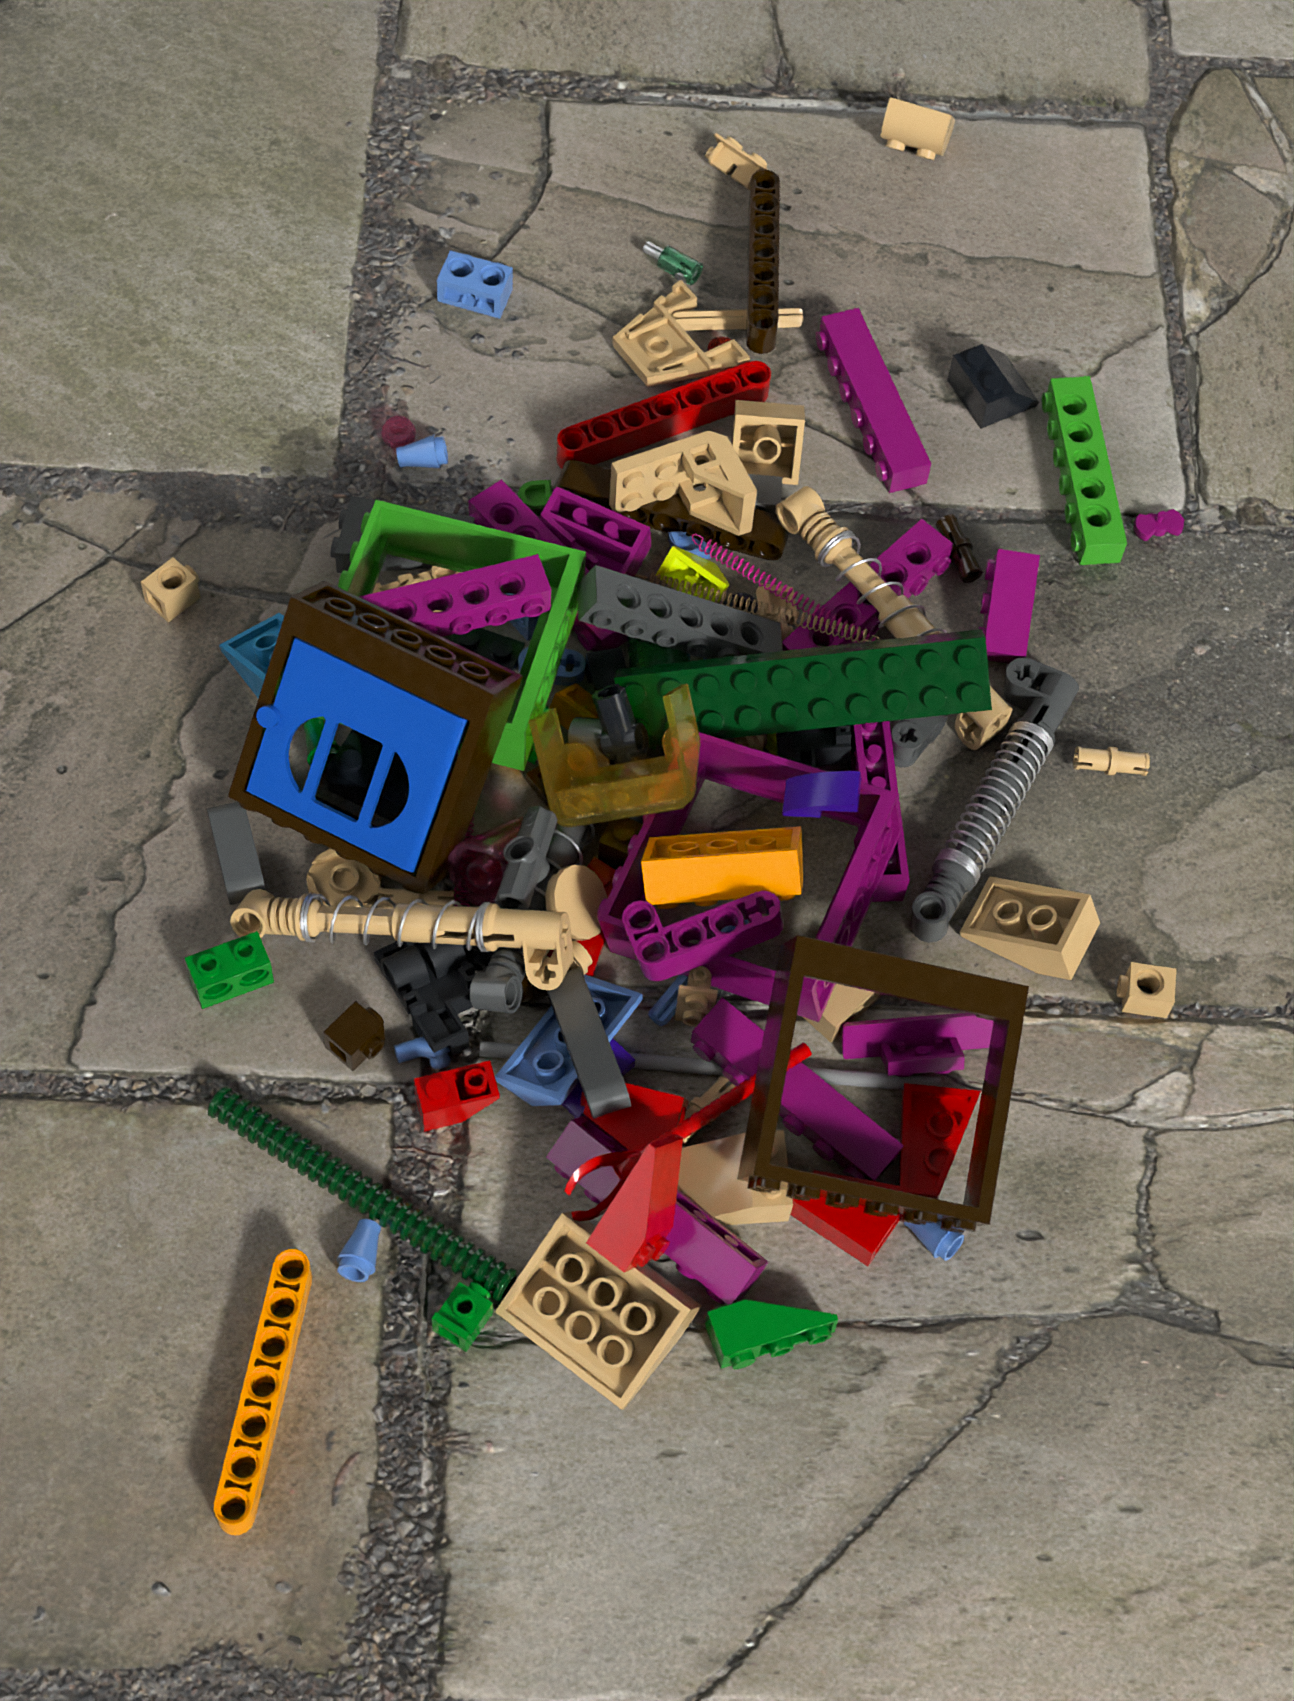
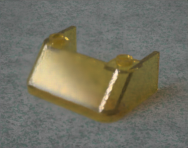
M688 684L679 685L663 696L670 728L663 735L662 745L665 756L598 767L596 755L589 745L583 742L564 744L556 708L548 709L529 720L549 809L556 815L559 825L576 827L681 809L692 801L696 792L701 742Z

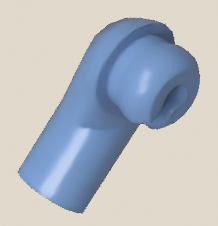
M424 1037L393 1045L398 1063L426 1057L430 1059V1065L434 1069H441L449 1066L451 1062L448 1052H450L448 1046L433 1053Z

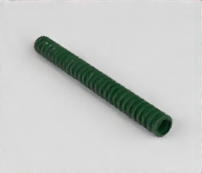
M225 1086L213 1096L208 1106V1116L211 1118L218 1117V1122L222 1125L228 1123V1129L232 1131L238 1130V1135L241 1137L248 1136L247 1139L250 1143L254 1144L257 1142L258 1148L261 1150L268 1149L267 1152L270 1156L278 1155V1161L281 1163L287 1161L288 1167L291 1169L298 1168L300 1175L304 1176L307 1174L309 1181H318L320 1188L328 1187V1193L331 1195L338 1194V1199L342 1202L348 1200V1205L352 1208L359 1207V1213L363 1215L368 1213L369 1219L372 1221L379 1220L381 1227L389 1226V1232L392 1234L400 1233L401 1240L406 1241L409 1239L412 1247L420 1246V1252L423 1254L431 1253V1259L434 1261L440 1259L441 1265L444 1267L451 1266V1272L454 1274L462 1273V1279L466 1281L471 1279L473 1280L472 1282L481 1285L489 1293L492 1292L493 1299L497 1301L503 1299L517 1278L516 1269L510 1268L508 1270L505 1262L500 1261L497 1263L494 1255L486 1256V1250L483 1248L475 1249V1243L472 1241L466 1243L464 1242L465 1237L460 1234L455 1236L453 1229L448 1228L445 1230L442 1222L434 1223V1217L431 1215L423 1216V1210L420 1208L414 1210L413 1204L410 1202L403 1203V1197L399 1195L394 1197L393 1191L390 1189L383 1190L381 1183L376 1182L373 1184V1178L370 1176L362 1177V1171L358 1169L353 1171L352 1165L349 1163L342 1164L340 1157L332 1158V1152L329 1150L322 1151V1146L317 1143L312 1145L310 1138H302V1133L297 1130L292 1132V1127L288 1124L282 1126V1120L278 1118L272 1119V1114L267 1111L262 1113L260 1106L255 1105L252 1107V1101L249 1099L242 1100V1095L237 1092L232 1094L233 1091L230 1087Z

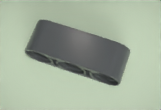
M239 802L207 808L229 904L241 903L252 890H266L246 809L242 808Z

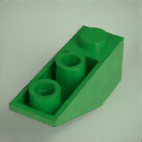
M742 1300L708 1311L705 1327L720 1368L732 1366L733 1369H741L753 1364L756 1361V1357L769 1353L771 1357H778L794 1349L793 1345L808 1341L809 1345H815L828 1340L832 1336L831 1333L835 1331L838 1317L836 1314Z

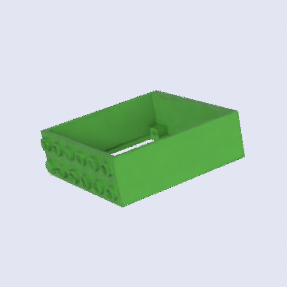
M375 500L371 513L366 512L364 514L361 524V533L363 534L360 541H354L351 547L350 567L348 571H342L338 583L339 588L358 597L372 594L387 554L457 572H465L536 554L539 555L552 590L551 609L542 613L538 618L519 673L523 677L492 761L494 764L524 771L578 613L577 584L585 576L586 552ZM315 717V718H319V719L325 720L324 717ZM470 721L468 722V725H467V728H466L464 737H463V739H462V742H461V745H460L458 754L460 753V750H461V747H462L464 738H465V736H466V733H467V730H468Z

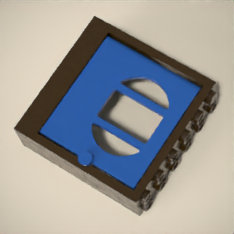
M322 581L290 597L228 797L239 802V805L248 811L259 812L271 818L272 822L280 827L291 828L303 834L304 838L312 843L323 844L335 850L337 855L344 859L355 860L367 866L372 873L378 876H387L403 884L402 887L410 892L424 894L453 872L523 676L331 583ZM315 717H324L325 724L304 788L301 789L297 785L290 768L289 748L291 740L297 729L304 722ZM470 721V724H469V727H468L466 736H465V738H464V741H463V744H462L460 753H459V755H458V758H457V761H456L454 770H453V772H452V775H451V778H450L448 787H447V789H446V792H445V795H444L442 804H441V806H440V809H439V812H438L436 821H435V823H434V826H433V829H432L430 838H429V840H428L426 849L424 850V847H425L426 841H427V839H428V836H429V833H430L432 824H433V822H434V819H435V816H436L438 807H439V805H440V802H441V799H442L444 790H445V788H446V785H447V782H448L450 773H451V771H452V768H453V765H454L456 756H457V754H458V751H459V748H460L462 739H463V737H464V734H465V731H466L468 722ZM339 723L380 742L383 746L359 817L315 796ZM396 752L401 758L408 775L409 794L407 803L401 814L394 821L385 825L375 826L371 824Z

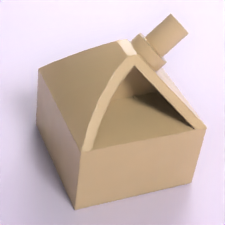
M736 400L732 446L748 474L782 477V484L798 485L805 426L804 405Z

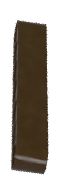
M759 170L752 175L749 196L746 345L750 351L758 354H767L775 348L778 329L780 178L771 170Z
M576 460L565 462L556 486L612 510L609 505L611 469ZM678 493L667 500H657L642 505L634 511L619 513L654 530L665 533L683 531L686 532V536L691 537L693 534H698L704 538L703 541L706 543L711 539L710 545L717 542V547L722 546L724 549L770 561L778 560L782 557L790 534L780 523L777 514L755 509L752 531L738 536L690 515ZM697 535L694 536V538L698 539L699 541L702 540L701 537Z

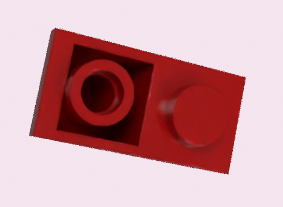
M490 1060L414 1078L415 1098L424 1132L462 1123L500 1099Z

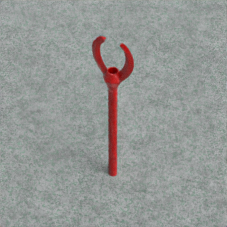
M802 1042L790 1051L787 1071L812 1055L806 1043ZM757 1073L741 1082L739 1086L737 1085L729 1092L721 1095L720 1098L715 1099L709 1105L700 1109V1111L692 1114L690 1118L688 1117L680 1124L672 1127L670 1131H666L661 1137H657L651 1143L674 1134H678L685 1139L692 1132H696L702 1126L711 1122L712 1119L720 1116L721 1113H725L732 1106L734 1107L741 1100L753 1094ZM648 1144L635 1150L598 1155L582 1164L566 1184L564 1192L569 1196L582 1177L602 1167L613 1166L614 1172L620 1181L612 1192L594 1208L587 1211H572V1219L578 1222L590 1221L604 1214Z

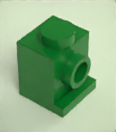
M459 1282L438 1313L436 1312L432 1317V1331L467 1352L493 1314V1302L489 1300L491 1297L490 1293L475 1282H471L468 1287ZM461 1304H465L472 1310L467 1314H462L457 1309Z

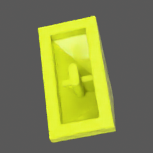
M677 546L671 547L655 575L660 574L661 580L666 575V584H668L669 578L672 577V588L675 580L678 578L677 591H679L681 581L684 580V587L681 591L684 593L687 583L690 582V589L687 593L690 595L692 586L696 583V590L693 594L696 597L698 588L702 585L700 598H703L704 589L708 586L706 600H709L710 591L714 588L712 602H715L716 592L720 590L717 603L720 602L723 592L730 585L716 563Z

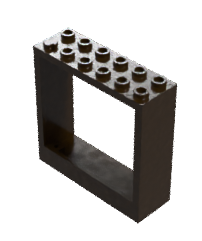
M800 935L782 944L777 960L737 1180L748 1182L747 1189L758 1192L771 1193V1190L780 1191V1189L787 1190L786 1197L802 1201L823 1197L826 1198L825 1205L835 1208H858L861 1205L864 1206L863 1213L887 1217V1215L897 1216L900 1213L903 1214L902 1221L907 1223L926 1225V1223L937 1224L938 1221L941 1222L940 1229L956 1233H964V1231L975 1232L976 1226L990 1225L1029 986ZM804 977L976 1014L977 1018L994 1021L963 1204L770 1164Z

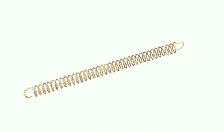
M654 572L650 576L651 583H653L655 578ZM658 574L656 577V584H659L660 582V574ZM635 575L636 577L643 578L644 580L645 578H648L643 575ZM666 575L662 579V586L666 583ZM672 577L668 580V588L672 585ZM678 578L674 582V590H676L678 586ZM684 580L680 583V592L683 590ZM690 582L686 585L685 593H688L690 589ZM696 583L692 586L691 595L696 590ZM700 585L698 588L697 597H699L702 592V585ZM708 586L704 589L703 599H705L708 593ZM714 588L710 591L709 601H711L714 595ZM718 590V591L716 592V596H715V602H716V603H717V600L719 599V596H720V590ZM726 591L722 594L720 603L722 605L726 598ZM730 593L728 596L726 605L728 607H730L729 604L732 599V593ZM738 594L734 597L732 608H735V605L738 601ZM742 596L738 610L748 612L747 608L750 604V598L746 601V609L742 610L741 607L744 603V596ZM756 599L753 600L752 610L748 612H752L754 615L758 614L761 617L765 616V618L767 619L769 617L772 620L777 619L778 622L783 620L784 623L789 622L790 625L795 624L797 627L801 625L802 628L807 627L809 630L814 629L815 632L820 630L821 633L826 632L827 635H830L832 633L834 637L838 635L839 638L845 637L846 640L851 638L852 642L857 640V642L860 643L858 637L861 633V627L858 628L857 637L855 640H853L852 635L854 633L855 626L853 625L851 628L850 637L846 638V633L849 628V625L846 624L844 629V635L841 637L839 633L842 629V622H840L838 626V633L836 635H834L833 633L836 626V620L832 624V631L828 633L827 629L830 624V619L827 620L825 630L822 632L821 627L824 622L823 617L820 619L818 630H815V625L818 619L817 615L814 617L812 628H809L808 626L811 621V614L808 615L807 625L805 627H803L802 625L805 619V612L802 613L801 623L799 625L796 624V621L799 616V611H797L795 614L794 622L790 623V619L793 614V609L790 610L788 615V621L785 622L784 617L787 612L786 607L783 610L781 620H778V615L781 610L780 606H778L776 617L772 618V614L775 608L774 604H772L769 617H766L765 614L769 606L768 602L764 606L763 615H760L759 613L762 608V601H760L758 604V612L756 614L753 612L756 606ZM867 629L864 630L863 639L861 642H869V640H865L867 635Z

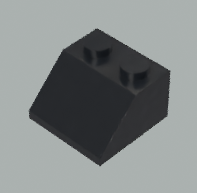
M980 344L953 355L947 381L980 429L1038 406L1039 401L1005 353Z

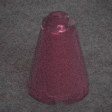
M524 816L466 839L457 844L454 850L450 852L448 856V872L456 888L461 885L469 895L465 898L479 907L484 902L495 903L508 864L503 851L506 844L511 839L517 837Z

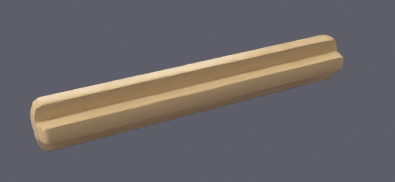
M779 308L778 328H797L802 326L803 312L801 308ZM747 309L675 311L672 317L685 331L746 329Z

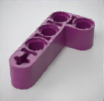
M764 890L749 894L666 927H662L656 909L647 901L632 902L627 905L622 914L623 924L640 970L651 981H662L770 940L778 936L784 927V919L778 897L772 892ZM748 919L749 924L745 925L744 921ZM640 922H650L644 928H634ZM726 926H736L731 932H721ZM689 940H699L698 944L694 946H684ZM653 954H663L658 960H647Z

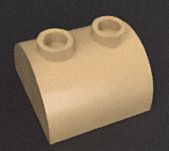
M890 97L882 125L881 138L887 140L886 147L904 152L907 145L917 148V156L934 160L936 154L943 156L953 131L955 119L950 114Z

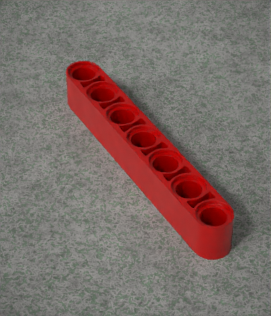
M750 361L562 429L557 436V464L561 469L564 463L569 460L596 465L733 415L736 400L765 402L769 393L771 370L767 364L761 361Z

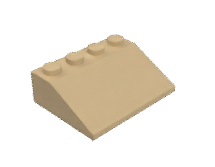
M572 1211L561 1213L495 1310V1313L613 1404L624 1410L678 1342L702 1306L647 1264L642 1268L637 1266L625 1273L586 1244L596 1226L590 1221L578 1222L573 1220Z

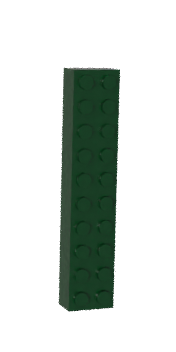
M982 629L616 669L614 676L615 684H619L626 690L636 722L643 723L647 729L649 747L677 744L678 741H683L688 729L720 739L992 710L986 637Z

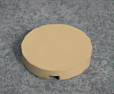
M328 848L313 860L309 873H307L306 882L309 894H322L331 906H338L345 897L352 895L356 896L364 907H372L379 897L378 889L382 885V878L372 873L367 866L355 860L344 859L338 856L335 850ZM321 898L323 905H327L326 902ZM348 899L341 905L350 907H361L359 903L353 899Z
M583 865L563 867L549 879L545 893L546 910L567 912L570 920L572 940H588L601 932L602 929L597 919V912L601 901L604 898L607 899L603 883L595 872Z

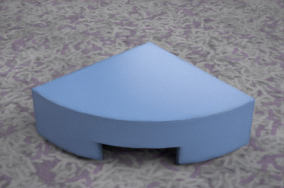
M668 532V541L671 547L677 546L702 558H711L710 554L706 555L705 551L701 552L699 550V546L693 542L691 536L686 535V532ZM693 537L694 541L700 545L701 540L699 541ZM705 541L701 544V550L705 549L707 544ZM710 547L706 549V553L710 552Z

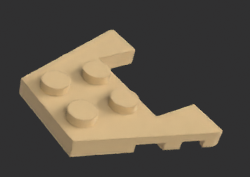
M682 280L672 286V292L666 297L661 295L656 299L654 307L645 315L640 313L613 336V347L647 387L709 376L750 362V356L734 339L703 352L672 317L675 311H690L697 307V297Z

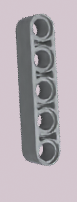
M580 967L569 970L559 987L546 991L591 1115L595 1119L631 1107L632 1105L624 1079Z

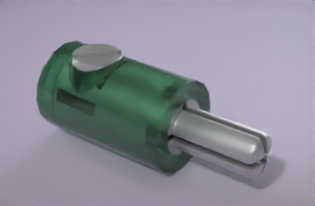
M646 242L643 247V252L658 260V268L676 277L679 281L682 280L684 283L692 286L699 279L703 270L701 262L670 245L663 250L651 242Z

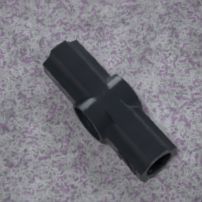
M613 684L596 691L592 696V700L603 728L601 733L602 751L607 759H614L625 794H629L631 798L654 791L658 783L647 754L649 749L648 732L643 723L636 722L625 688L619 684Z

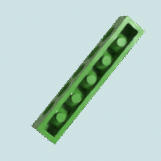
M1091 377L1051 378L1047 392L1042 394V410L1044 413H1048V438L1053 440L1055 445L1053 462L1054 466L1060 469L1059 491L1061 495H1065L1067 502L1065 505V520L1067 523H1071L1072 551L1077 552L1080 565L1120 563L1127 540Z

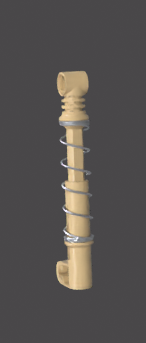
M805 486L776 505V514L782 526L789 533H798L807 541V544L815 551V559L823 567L834 564L841 571L835 578V581H840L846 576L861 592L863 596L858 599L857 604H861L867 599L880 613L878 620L881 622L879 627L885 626L895 638L941 634L939 631L947 633L944 629L935 628L925 617L924 607L914 605L903 595L904 589L901 583L885 582L880 577L882 565L878 559H863L859 555V538L848 528L840 527L830 518V515L825 512L820 496L811 487ZM854 541H856L858 545L857 552L852 547ZM868 561H875L878 564V574L867 563ZM888 585H898L901 595L898 596ZM991 686L992 710L959 713L955 721V730L958 737L971 750H978L1002 733L1012 713V708Z
M256 889L250 891L231 916L232 929L240 937L258 931L260 938L264 934H283L297 936L300 941L314 943L319 938L321 932H329V940L332 944L335 942L336 933L363 934V943L365 945L369 943L370 934L393 936L399 947L403 945V942L432 943L433 949L437 947V944L466 945L468 951L471 950L472 946H478L482 952H494L499 947L523 948L527 978L532 985L542 990H554L560 986L573 962L574 956L570 920L567 912L501 909L498 904L484 902L480 907H463L458 901L453 900L445 906L428 905L423 899H416L410 904L398 903L396 905L390 898L382 897L370 908L364 907L356 896L349 895L338 906H331L322 894H303L300 898L295 899L276 898L266 890ZM321 898L326 902L327 905H323ZM353 899L356 900L361 907H350L341 905L346 900ZM382 901H389L394 909L375 907ZM549 950H554L551 957H546Z

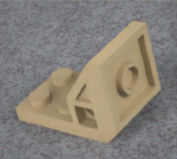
M708 430L612 462L609 505L614 512L634 511L642 505L657 500H667L678 493L690 515L738 536L752 531L757 489L727 436ZM701 485L706 488L703 491H696L694 489Z

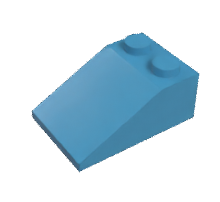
M277 613L219 645L221 652L257 698H259L284 619L281 613Z

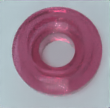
M393 416L382 427V439L391 448L396 449V447L413 443L416 438L414 425L404 416Z

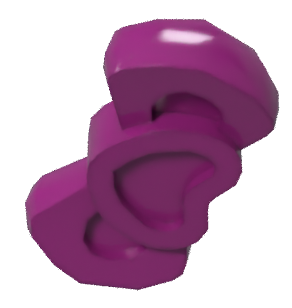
M1170 509L1167 512L1160 511L1157 514H1139L1133 523L1135 535L1143 541H1148L1153 535L1161 537L1167 532L1179 536L1184 529V518L1174 509Z

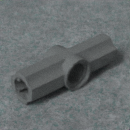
M541 806L529 807L527 813L524 814L517 837L511 839L506 844L503 855L508 864L495 899V903L501 909L526 910L529 908L536 884L548 875L550 865L545 857L558 821L553 811H548Z

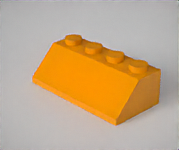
M801 826L649 837L641 860L645 899L650 904L657 905L660 909H671L679 906L680 903L695 902L697 906H710L718 903V900L733 899L734 901L763 890L775 894L779 901L793 899L795 895H801L803 887Z

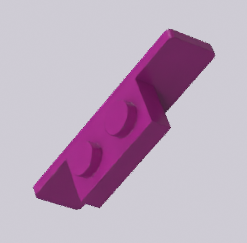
M956 1013L844 1022L842 1024V1055L844 1059L881 1057L888 1076L909 1077L916 1073L934 1072L946 1074L953 1070H964L965 1056L962 1050L989 1048L994 1021L977 1018L976 1014Z

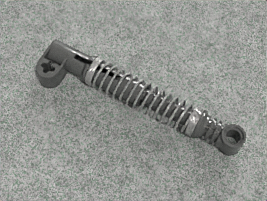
M1017 658L1008 664L1004 684L1005 698L1009 703L1026 710L1023 717L1017 719L1012 724L1005 737L1006 742L1001 744V750L997 751L995 755L996 759L990 763L991 768H988L985 772L986 777L981 779V785L977 786L975 790L976 794L970 798L971 803L965 807L966 812L961 814V821L956 823V830L951 831V839L946 840V848L941 849L932 867V878L924 892L918 895L913 902L911 928L913 934L919 940L928 943L937 942L947 934L949 921L965 892L972 891L973 887L976 886L981 877L980 873L986 868L985 864L991 859L990 855L995 852L996 845H999L1001 836H1004L1006 828L1009 827L1011 819L1014 818L1016 810L1019 809L1021 801L1024 800L1026 792L1029 791L1031 783L1034 782L1036 774L1039 773L1041 766L1044 764L1045 757L1051 752L1055 742L1054 733L1079 691L1077 681L1067 673L1029 658ZM978 797L980 803H974V798ZM973 806L977 810L976 813L969 812V807ZM968 815L972 819L971 822L964 821V816ZM998 821L1001 822L1002 827H996ZM960 824H963L967 829L959 830L958 827ZM993 830L996 831V836H991ZM954 833H958L961 839H954ZM988 838L992 842L991 845H986ZM949 842H953L956 848H949ZM983 847L987 851L986 854H980ZM978 856L982 861L981 863H975ZM926 915H933V916H936L937 918H936V919H926V918H924V916H926Z

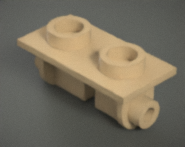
M715 133L714 136L718 145L716 148L710 147L707 150L705 157L708 159V163L726 175L734 166L737 167L731 178L750 190L752 175L759 170H768L766 167L768 165L767 162L756 153H752L750 156L742 150L743 147L732 137L728 136L725 139Z
M699 966L689 972L687 986L679 985L675 1020L682 1021L688 1026L696 1027L716 1005L718 990L710 989L712 975L707 968Z

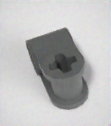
M940 715L899 720L891 731L895 766L906 768L913 765L927 746L940 734L948 717Z

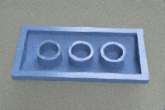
M584 975L610 1042L643 1000L642 993ZM552 1006L495 1076L496 1082L531 1106L561 1105L579 1082Z

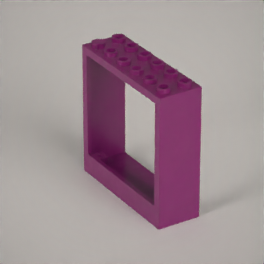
M688 729L683 741H678L674 748L673 762L669 771L663 772L660 777L658 794L654 802L649 803L644 811L643 826L639 834L633 835L630 840L628 857L623 867L619 866L614 874L612 881L613 889L608 899L604 898L599 905L597 919L610 952L637 961L623 924L622 914L627 905L632 902L646 901L641 860L649 837L676 836L680 834L705 779L784 803L786 779L828 771ZM861 782L858 812L822 811L821 813L822 816L859 827L854 839V851L815 937L818 940L850 947L854 943L903 830L898 793ZM636 925L634 928H644V927L639 926V925ZM690 942L684 944L687 947L696 945ZM653 954L647 960H658L663 954ZM729 955L702 965V967L707 968L711 972V986L766 1005L770 1004L775 977L774 970ZM691 970L686 971V972L681 973V974H678V975H680V976L683 975V976H687V977H688V976H689V972H690ZM804 977L797 1015L819 1022L835 987V983Z

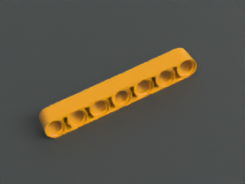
M297 1249L282 1251L273 1263L214 1501V1512L219 1526L225 1533L230 1535L246 1533L253 1526L310 1293L312 1284L310 1262L308 1257ZM290 1267H299L303 1270L302 1274L295 1279H288L283 1276L284 1271ZM281 1305H289L294 1308L293 1312L285 1318H279L273 1314L274 1310ZM273 1343H278L285 1347L283 1352L276 1357H269L263 1353L265 1348ZM269 1382L275 1386L274 1391L268 1396L260 1397L254 1394L255 1388L261 1383ZM253 1422H260L266 1426L264 1432L257 1437H249L244 1434L245 1428ZM249 1462L256 1466L254 1473L247 1478H239L234 1475V1471L239 1464ZM240 1503L246 1507L244 1514L238 1519L230 1520L224 1517L226 1508L231 1504Z

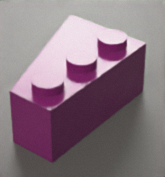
M557 486L540 514L541 521L566 547L586 552L585 567L589 571L597 565L635 577L652 546L651 529L649 526Z
M998 549L994 559L987 560L985 580H988L987 593L983 592L980 605V614H984L983 627L978 626V629H982L986 637L988 661L1009 664L1017 658H1026L1040 555Z

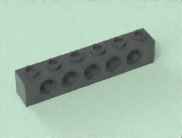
M597 565L577 584L578 619L598 628L609 629L625 634L628 637L639 638L658 644L661 647H669L705 659L783 651L781 625L777 621Z

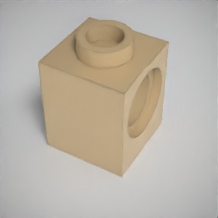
M174 557L141 581L145 602L168 623L201 598L198 575L189 565L183 566Z
M1131 962L1126 974L1119 976L1117 984V997L1122 998V1012L1167 1018L1175 1003L1176 968ZM1138 986L1149 988L1152 994L1142 992Z

